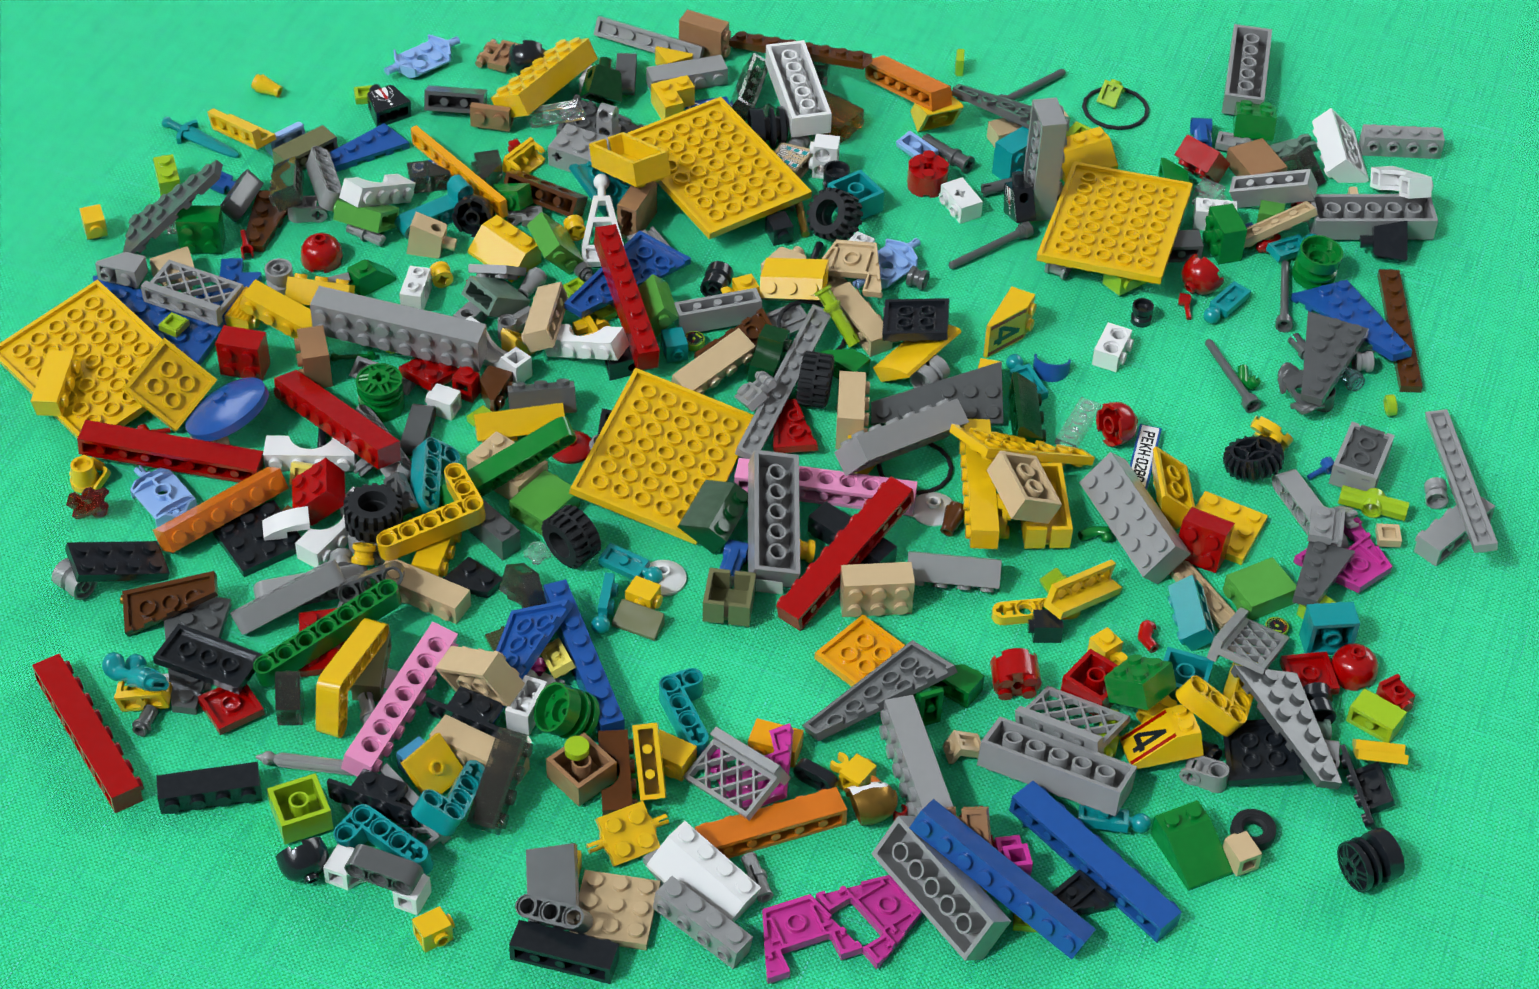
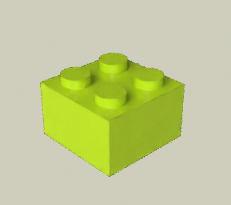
M316 773L267 788L270 808L284 844L333 829L331 810Z

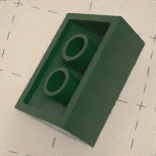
M1013 372L1008 395L1012 435L1024 437L1026 442L1035 444L1036 440L1046 442V430L1042 429L1041 426L1044 424V413L1039 409V406L1042 404L1041 393H1037V385L1018 372Z
M705 480L677 527L712 554H715L728 541L748 506V492L736 483Z

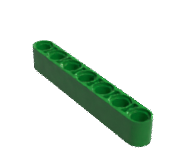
M558 417L467 470V473L480 496L483 497L570 446L576 441L577 437L568 418ZM446 483L440 486L439 508L454 502Z
M391 579L380 581L258 657L253 663V668L259 683L265 687L277 684L347 640L364 618L377 621L397 609L402 602L397 583Z

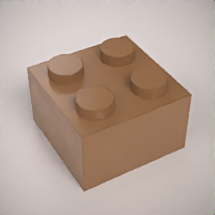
M323 325L297 329L298 338H294L296 352L300 351V353L296 354L297 365L302 367V369H299V372L322 388L333 387L329 352Z
M585 733L580 735L589 742V755L585 759L580 761L570 760L565 755L564 747L546 758L547 778L579 807L600 793L601 790L617 781V762Z

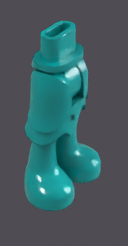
M116 652L107 654L103 659L102 669L105 675L114 681H127L128 686L137 687L145 691H161L169 687L166 677L159 671L147 667L146 659L139 654L130 655L126 662L123 656Z

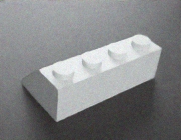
M1330 108L1312 121L1314 127L1313 134L1317 138V147L1322 154L1320 158L1325 165L1324 172L1329 178H1333L1338 183H1366L1369 181L1354 129Z
M686 821L666 838L646 865L664 883L671 876L675 877L733 922L756 901L761 889L756 882Z

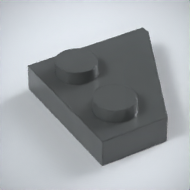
M395 472L383 479L387 488L392 487L395 489V492L400 494L403 516L418 508L417 501L404 473Z

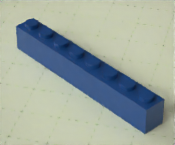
M567 580L543 585L544 604L569 599L574 605L556 633L576 667L572 669V673L579 689L589 692L597 698L600 709L598 723L595 728L597 734L598 731L625 730V719Z
M1031 781L1012 796L1009 811L1076 871L1080 869L1116 899L1115 906L1155 942L1161 940L1178 925L1182 913L1178 906L1162 895L1155 885L1150 884L1144 879L1137 869L1127 864L1119 853L1110 849L1098 835L1093 834L1085 827L1084 823L1067 811L1062 803L1057 802L1050 796L1044 787L1039 786L1035 781Z
M935 799L931 800L920 811L910 825L909 829L1071 960L1096 930Z

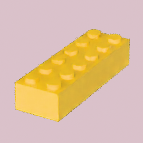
M577 37L570 41L563 39L556 42L554 48L544 52L545 56L543 58L535 59L530 67L520 71L521 74L519 76L511 78L506 86L497 89V93L491 97L493 104L511 107V118L531 114L598 59L589 38L580 39V37Z

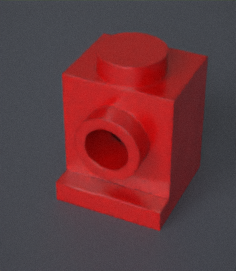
M460 366L452 376V387L461 391V399L473 403L480 394V373L473 371L472 367Z
M1399 674L1379 682L1376 692L1378 696L1399 706L1406 712L1413 708L1415 695L1400 680L1401 676Z

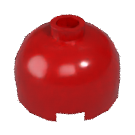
M316 233L305 239L301 246V262L305 269L313 273L314 270H324V273L336 270L341 265L343 258L342 247L334 236L326 233Z
M1197 254L1192 255L1182 269L1184 287L1192 294H1211L1224 283V278L1218 276L1219 269L1206 257L1200 259Z
M1123 402L1102 404V409L1098 410L1096 414V425L1098 432L1102 431L1105 437L1103 442L1108 446L1114 447L1130 441L1137 431L1138 418L1132 408Z
M1351 643L1340 647L1334 653L1331 664L1340 687L1351 691H1358V688L1366 686L1370 688L1375 683L1379 664L1370 648L1362 644Z

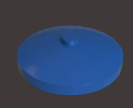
M253 377L227 383L211 392L199 402L187 417L186 430L192 439L214 441L226 437L244 427L261 412L268 401L269 391L262 380Z

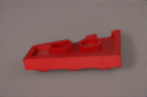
M788 399L774 426V452L819 451L818 444L812 436L811 429L807 425L796 399Z

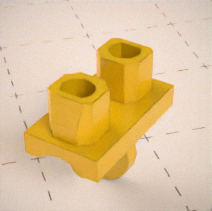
M590 314L578 321L572 322L573 331L576 336L586 333L585 335H590L605 326H610L607 320L596 319L593 321Z

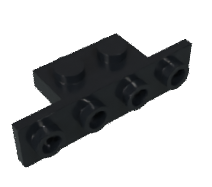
M462 686L458 688L448 705L426 697V705L433 717L441 719L448 715L509 745L513 744L509 731L493 724L503 708L501 702Z
M1345 744L1340 745L1343 753L1339 755L1343 768H1348L1350 774L1346 775L1351 789L1356 788L1357 793L1353 795L1358 808L1363 807L1365 812L1361 814L1366 829L1371 827L1373 830L1377 828L1372 814L1396 805L1381 765L1377 761L1355 769Z
M367 769L361 771L351 786L330 778L327 780L329 797L335 802L353 807L367 804L386 818L396 821L401 825L413 828L418 827L419 822L411 813L413 807L400 803L408 792L407 783Z

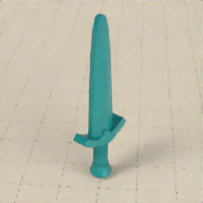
M168 116L162 120L164 128H171L178 132L176 136L177 144H182V139L184 138L217 153L233 158L239 157L238 152L233 148L196 129L199 128L197 119L183 125L173 121Z

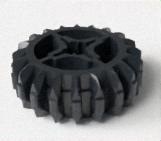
M1253 434L1251 437L1244 436L1243 439L1236 438V442H1230L1229 446L1225 447L1223 456L1224 468L1230 474V477H1236V480L1243 479L1244 482L1253 480L1254 482L1260 479L1263 481L1266 477L1271 478L1272 474H1278V470L1282 469L1284 464L1283 448L1280 443L1275 439H1270L1269 436H1254Z

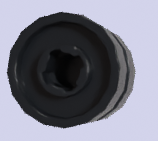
M842 161L826 163L823 170L822 190H826L828 183L849 175L850 167L848 164Z
M723 261L711 262L700 286L701 293L705 297L722 294L721 288L729 287L734 276L732 267Z
M1322 682L1305 685L1303 689L1317 722L1330 719L1332 724L1337 716L1330 686Z

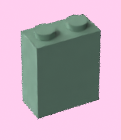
M469 276L461 295L486 315L492 317L514 314L527 307L531 301L504 279Z

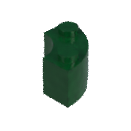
M769 324L764 325L758 336L755 353L749 365L747 382L753 383L756 380L755 373L758 371H765L773 378L775 377L784 359L785 352H788L792 340H789L790 330Z

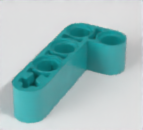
M454 175L447 182V195L400 214L395 219L394 224L405 238L409 239L410 225L416 212L447 225L453 223L452 214L454 213L455 205L465 196L474 194L473 187L461 175Z
M428 437L413 449L410 488L418 504V508L410 512L413 517L428 513L439 506L441 474H444V469L447 465L460 462V454L454 447L434 437Z
M688 668L666 675L660 679L659 701L678 738L697 746L698 758L709 745V735L691 701L702 696L703 674L696 668Z
M469 760L455 779L447 797L431 789L424 790L411 810L412 816L418 822L440 835L451 836L465 817L486 775L484 765L476 760Z
M367 804L356 806L334 829L333 835L336 843L339 845L355 848L358 844L364 845L369 841L382 851L419 864L423 868L425 875L433 869V860L428 848L423 843Z

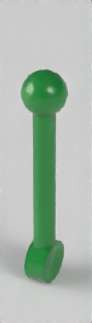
M369 351L367 354L337 355L333 353L330 359L336 362L339 359H356L357 356L374 360L376 353L373 351Z

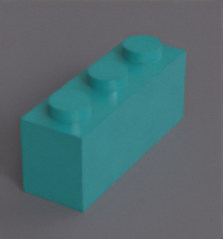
M1192 574L1169 585L1170 596H1168V601L1174 609L1172 617L1179 629L1177 637L1182 645L1186 644L1191 651H1194L1213 642L1216 634L1205 592L1200 582Z

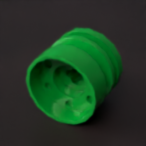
M1308 236L1302 241L1298 250L1297 258L1292 268V277L1296 283L1306 289L1334 283L1343 258V249L1336 241L1326 236Z
M386 363L368 365L360 370L356 376L358 405L363 404L371 408L381 422L391 421L400 416L405 407L403 378L400 370Z
M553 682L541 691L534 708L536 726L542 732L560 736L564 739L580 736L583 733L590 736L597 726L600 715L599 703L593 694L559 682Z

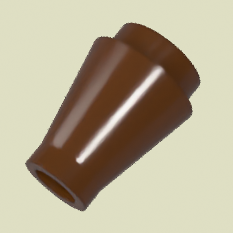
M951 501L949 505H946L940 529L942 534L953 536L955 530L964 520L965 510H963L962 503Z

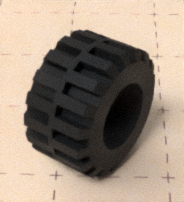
M834 187L820 190L819 195H814L813 202L810 201L808 205L810 209L807 210V215H809L807 223L810 224L809 229L814 231V235L835 242L836 239L848 240V238L850 239L854 235V232L859 231L858 226L859 224L862 225L861 217L863 216V212L860 209L863 207L861 203H858L859 199ZM838 207V216L832 223V214Z
M806 351L803 355L796 395L799 405L822 409L827 406L835 362L832 354Z
M363 484L362 487H356L354 491H350L344 499L345 528L349 535L356 537L358 541L364 540L365 543H377L376 538L380 532L403 523L402 498H400L398 492H395L394 488H387L385 484Z
M564 506L542 522V535L549 550L562 564L569 568H578L601 550V540L595 525L576 506Z

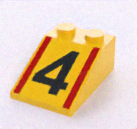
M1011 286L987 324L983 357L988 358L1023 339L1027 331L1031 332L1035 322L1032 316L1037 307V304L1034 303L1035 294Z
M1183 705L1163 709L1120 737V743L1128 763L1137 766V769L1204 756L1201 730L1194 714Z

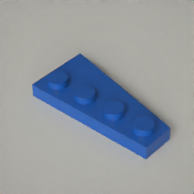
M383 123L329 153L335 170L338 172L357 166L359 161L369 162L375 160V156L384 153L388 156L394 154L396 149L402 148V150H406L410 146L406 139Z

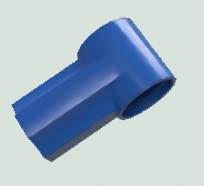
M1191 118L1190 135L1212 147V118Z
M728 539L724 546L723 560L719 569L731 570L730 576H734L735 571H741L743 563L746 564L748 561V543Z

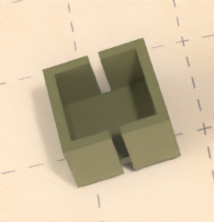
M709 568L703 599L702 621L724 624V620H727L730 625L749 627L756 591V573L735 571L734 589H730L731 570Z

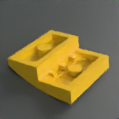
M1361 739L1352 740L1354 755L1357 759L1408 765L1409 755H1405L1406 745Z

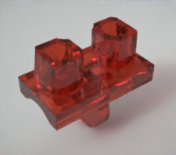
M88 487L82 491V495L76 492L70 493L66 505L73 509L72 517L75 519L93 515L95 518L104 517L109 507L108 503L104 501L106 495L109 494V490L105 487L98 490Z

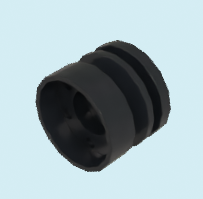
M783 106L777 107L776 116L773 107H769L768 116L764 115L762 108L748 109L747 124L765 143L766 140H769L772 149L776 148L777 140L778 145L786 143L788 123Z
M1375 828L1364 833L1361 837H1354L1351 840L1342 842L1338 846L1337 858L1341 872L1350 886L1358 892L1364 893L1369 891L1371 888L1378 887L1381 883H1387L1399 878L1404 873L1405 864L1401 848L1391 833L1384 828Z

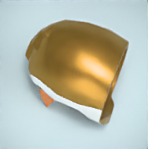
M872 775L869 785L862 787L850 786L844 789L846 796L850 798L854 813L861 826L874 825L886 820L893 814L898 805L896 790H893L889 784L880 781Z

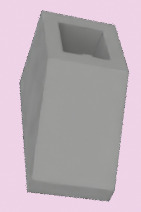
M129 252L120 253L95 263L98 280L138 288L148 273L146 257Z

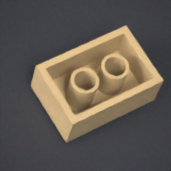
M840 371L835 449L841 448L840 443L847 440L848 435H853L861 430H864L865 433L868 432V428H864V426H868L869 413H865V410H869V397H865V395H869L870 382L866 381V372Z
M496 431L466 456L467 470L515 442ZM546 460L542 461L493 491L508 500L512 499L544 470L548 471V462Z
M999 451L988 467L987 472L1011 519L1049 524L1062 506L1037 456Z
M912 562L841 565L839 600L842 617L912 614L915 587Z
M450 646L435 667L455 691L462 686L501 702L503 706L510 707L525 685L519 677V672L505 661L506 657L498 651L492 652L480 648L471 649L465 646Z

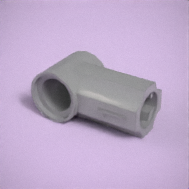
M530 306L514 314H503L498 317V339L500 341L502 328L518 333L524 330Z

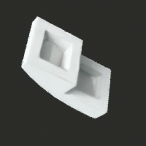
M308 506L282 511L262 520L264 541L288 538L287 532L309 530Z

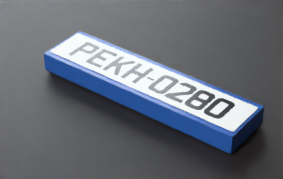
M1140 424L1130 467L1147 490L1152 472L1153 448L1158 447L1162 428Z

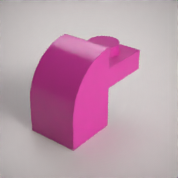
M1020 835L995 837V848L1031 876L1033 866L1027 843L1022 844Z

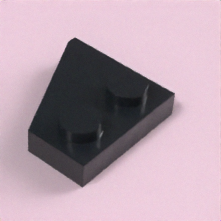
M467 557L443 578L469 589L470 594L483 598H489L504 585L502 577L471 557Z
M1080 869L1051 892L1078 915L1112 908L1116 902L1113 896Z

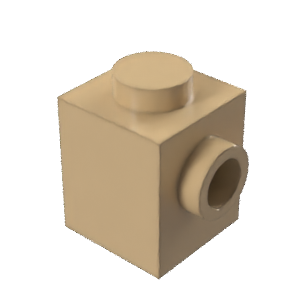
M1247 831L1231 834L1224 840L1223 849L1236 877L1259 868L1262 852Z

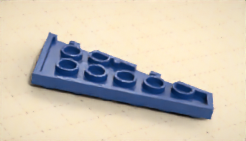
M638 231L624 245L638 287L652 274L663 278L691 264L690 257L642 231ZM602 267L564 302V309L583 318L613 303Z
M1348 280L1292 293L1291 301L1296 304L1299 302L1304 304L1305 309L1309 312L1315 311L1323 316L1337 318L1344 322L1369 328L1365 342L1373 346L1372 350L1387 359L1396 361L1411 357L1412 349Z
M569 599L511 610L496 651L506 657L505 661L519 672L521 679L528 674L574 606Z

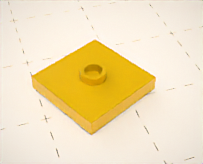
M435 733L401 762V765L421 794L427 789L443 794L453 785L463 769V766L440 733Z

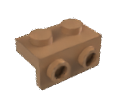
M471 103L470 123L472 127L510 131L514 121V117L511 118V107Z

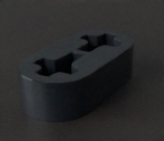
M802 758L793 768V773L800 781L818 791L834 788L839 785L837 777L832 772L809 759Z

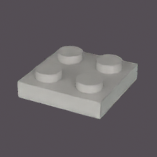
M469 264L468 268L469 273H476L478 277L518 280V276H526V268L509 265Z

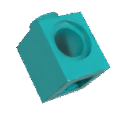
M677 327L661 330V347L666 362L688 360V342L683 328Z

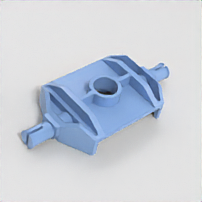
M429 34L427 42L400 54H397L394 49L395 63L385 67L384 71L387 75L397 71L408 78L420 76L451 62V47L460 44V39L455 36L445 40Z
M914 238L909 243L886 239L885 246L878 250L882 289L888 288L906 275L912 266H918V257L913 249L921 245L919 239ZM866 279L853 281V286L859 289L865 284Z
M139 465V468L136 467L134 469L135 474L139 478L134 481L130 489L132 499L135 497L155 519L157 527L197 506L196 498L171 470L158 468L152 472H146L141 465ZM161 491L167 492L166 494H163V495L158 494V493L161 492Z

